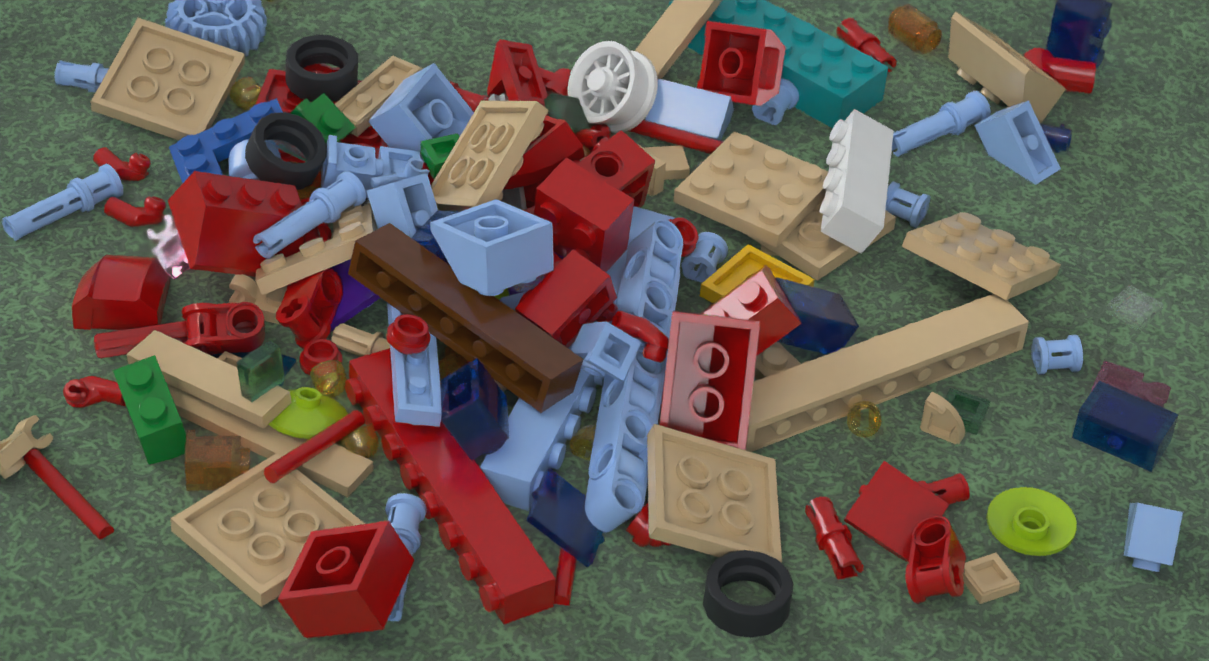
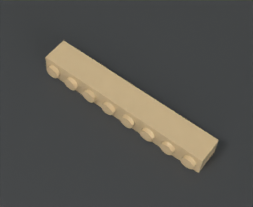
M992 294L754 381L746 451L758 450L1022 350L1029 321L1008 300Z

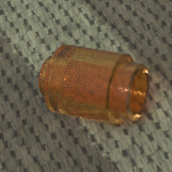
M906 4L902 7H897L889 16V34L914 52L919 50L926 54L934 50L940 43L942 31L938 28L937 22L913 5Z

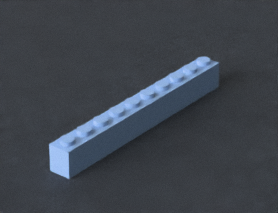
M634 206L628 246L633 239L657 220L675 219V217ZM628 247L606 272L611 277L617 299L614 301L616 305ZM580 369L574 392L542 413L521 398L518 399L480 466V469L504 504L529 511L535 498L543 499L545 497L551 477L549 472L551 468L559 470L566 452L565 442L576 439L581 425L580 415L582 412L589 413L591 411L596 396L595 387L596 385L603 386L604 378L595 377Z

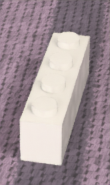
M854 109L845 121L840 119L835 124L829 137L832 141V149L826 160V164L829 165V171L823 183L826 194L820 207V213L823 214L821 232L862 254L884 228L894 131Z

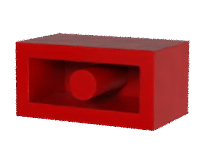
M572 249L563 260H558L554 263V270L548 272V275L534 289L528 290L521 297L515 310L535 326L569 348L575 342L582 325L593 323L617 299V295L610 275Z

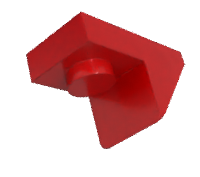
M502 39L496 43L487 89L488 97L492 94L499 96L504 93L509 101H537L549 109L551 104L531 44Z

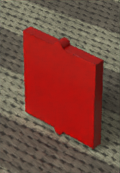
M883 461L870 482L859 488L860 496L843 521L895 556L909 563L912 532L916 525L925 518L942 516L950 504Z

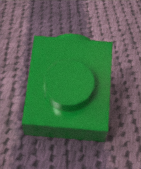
M324 93L312 103L306 98L290 113L311 122L322 133L326 144L329 135L337 136V142H342L356 128Z

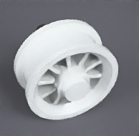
M614 41L599 42L588 48L579 57L571 71L568 81L570 106L580 119L588 123L606 124L610 127L611 132L618 133L620 130L623 132L631 130L645 119L654 104L658 88L656 70L646 56L636 51H631L622 44Z

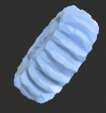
M174 0V2L168 4L165 27L245 53V56L248 57L250 49L258 50L259 43L264 42L267 16L265 15L261 0Z

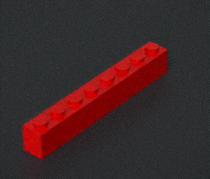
M390 348L349 360V379L345 381V390L349 401L353 405L359 404L361 406L368 430L371 433L377 431L380 435L386 458L389 461L396 460L399 464L401 478L405 487L408 490L415 489L419 498L426 504L425 517L428 520L435 519L439 525V535L444 547L447 550L454 548L458 554L460 569L467 581L474 579L479 586L480 599L486 611L489 613L495 611L504 625L554 607L556 578L444 414L442 415L439 427L395 422Z

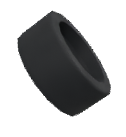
M318 34L303 37L294 42L286 52V84L292 93L304 100L307 98L313 102L324 93L332 102L338 101L358 84V53L353 45L339 37ZM321 63L337 66L340 70L328 74H319L306 71L303 68L308 65Z
M286 112L271 113L261 118L254 127L245 150L247 164L260 181L294 185L296 190H301L313 183L327 156V144L322 133L306 119ZM281 140L288 142L303 153L307 162L297 164L286 162L275 156L267 148L265 141Z
M750 550L729 552L716 559L707 571L703 606L707 617L719 629L732 635L749 638L769 635L781 628L789 617L793 580L788 569L782 563L763 552ZM742 580L756 582L767 587L775 595V599L763 605H743L729 599L721 591V587L731 582Z

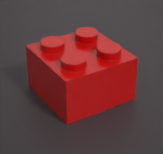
M566 157L536 188L534 215L553 223L554 252L565 258L573 249L607 272L627 250L635 199Z
M389 521L311 531L277 600L305 638L384 630L415 560Z

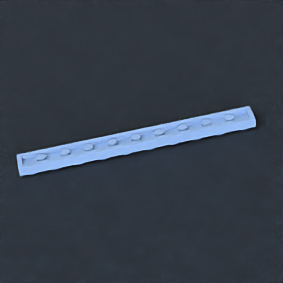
M380 146L378 159H383L382 176L403 172L408 159H420V152ZM387 303L388 323L390 325L394 322L395 318L404 314ZM430 334L431 339L428 348L420 353L403 354L390 345L395 422L440 426L443 410L436 337Z

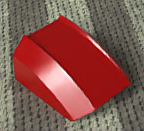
M713 21L706 22V39L700 80L697 83V88L730 96L732 102L762 106L776 96L780 89L786 47L773 30Z
M545 116L542 132L534 141L530 142L522 156L524 160L521 168L514 176L509 178L503 190L528 186L545 180L566 157L571 161L581 160L585 157L582 144L566 120Z
M103 256L83 275L71 306L73 328L84 330H125L161 324L171 275L159 260L154 257Z

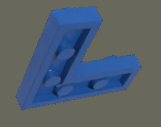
M277 98L269 102L258 103L243 114L234 118L223 119L213 127L196 135H187L176 144L169 146L182 183L194 171L224 175L219 162L229 158L231 149L236 144L250 138L254 127L261 118L271 113H283Z

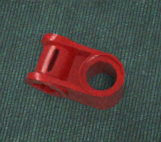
M328 268L287 285L282 303L276 311V319L280 325L288 327L296 336V344L303 350L308 342L315 339H326L330 333L333 318L343 297V285L337 272Z
M251 302L223 304L194 303L182 309V317L187 320V341L184 343L209 355L224 353L225 351L229 353H247L255 351L264 342V315L262 310ZM244 321L252 322L256 325V328L249 333H240L235 329L237 324ZM201 325H204V334L200 332Z
M931 516L925 518L916 525L912 532L910 558L906 567V584L909 595L914 603H923L927 597L949 593L952 597H958L963 594L966 552L946 517Z

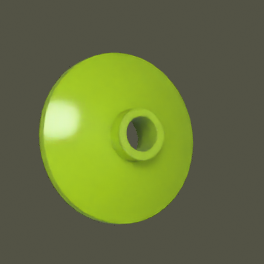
M301 387L288 390L290 391L291 404L268 425L283 434L301 439H310L346 416L348 412L338 401L321 394L318 390L310 387Z
M1018 487L1005 490L993 498L987 511V524L994 537L1006 547L1026 555L1046 556L1058 553L1072 543L1077 530V521L1071 508L1054 494L1037 488Z

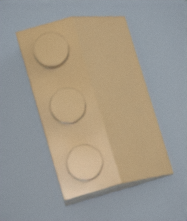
M955 12L951 17L949 59L960 67L956 73L972 85H975L978 81L984 86L980 92L996 104H999L1002 100L1008 107L1029 100L1041 124L1066 88L993 32L958 12Z

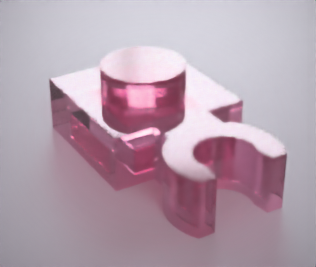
M166 214L163 217L166 221L164 230L155 233L150 228L147 231V236L156 244L151 251L165 272L175 280L183 272L189 270L190 267L175 221L170 215Z
M1104 360L1092 386L1090 398L1129 412L1134 404L1140 406L1149 415L1161 417L1164 405L1168 401L1171 387L1159 382H1142L1144 373Z

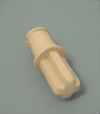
M344 323L335 327L331 339L338 349L360 357L390 348V344L387 339L383 338L381 332H375L373 335Z

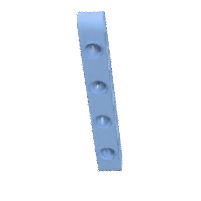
M659 219L633 239L628 246L626 264L620 282L617 311H624L648 319L669 338L672 310L675 311L680 280L679 269L683 238L678 228L672 222L666 219ZM639 339L637 340L641 344L624 381H618L610 375L604 376L585 499V514L588 521L593 527L604 533L614 530L641 511L645 501L648 482L647 434L654 424L658 425L668 349L666 359L662 363L644 358L642 352L647 342Z

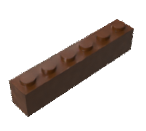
M391 223L355 241L348 275L401 313L422 318L427 323L430 334L537 411L542 413L574 392L583 359L496 297L481 295L477 290L460 283L449 264Z

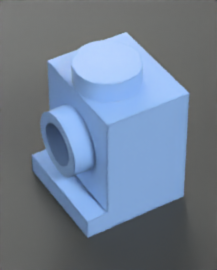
M329 135L327 140V156L321 167V188H327L336 182L339 174L349 171L362 182L366 191V198H368L367 190L372 189L370 179L382 176L383 159L375 158L374 147L337 142V136Z
M607 321L582 325L571 351L583 359L581 369L588 374L599 378L610 375L618 381H624L641 342Z

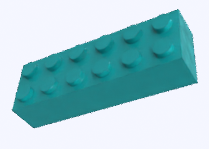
M722 0L707 20L773 30L786 47L781 78L793 83L799 93V101L794 107L832 129L840 119L845 121L854 109L864 114L883 100L888 66L766 0ZM706 22L687 46L701 55L704 53Z

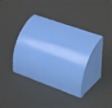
M658 79L656 98L645 120L720 141L730 123L734 106L730 96Z

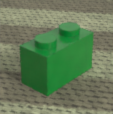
M153 355L113 370L148 464L170 460L192 452L183 423L156 356Z

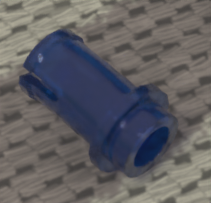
M1040 123L1051 149H1055L1057 154H1059L1060 150L1068 152L1072 138V129H1067L1066 124L1056 127Z

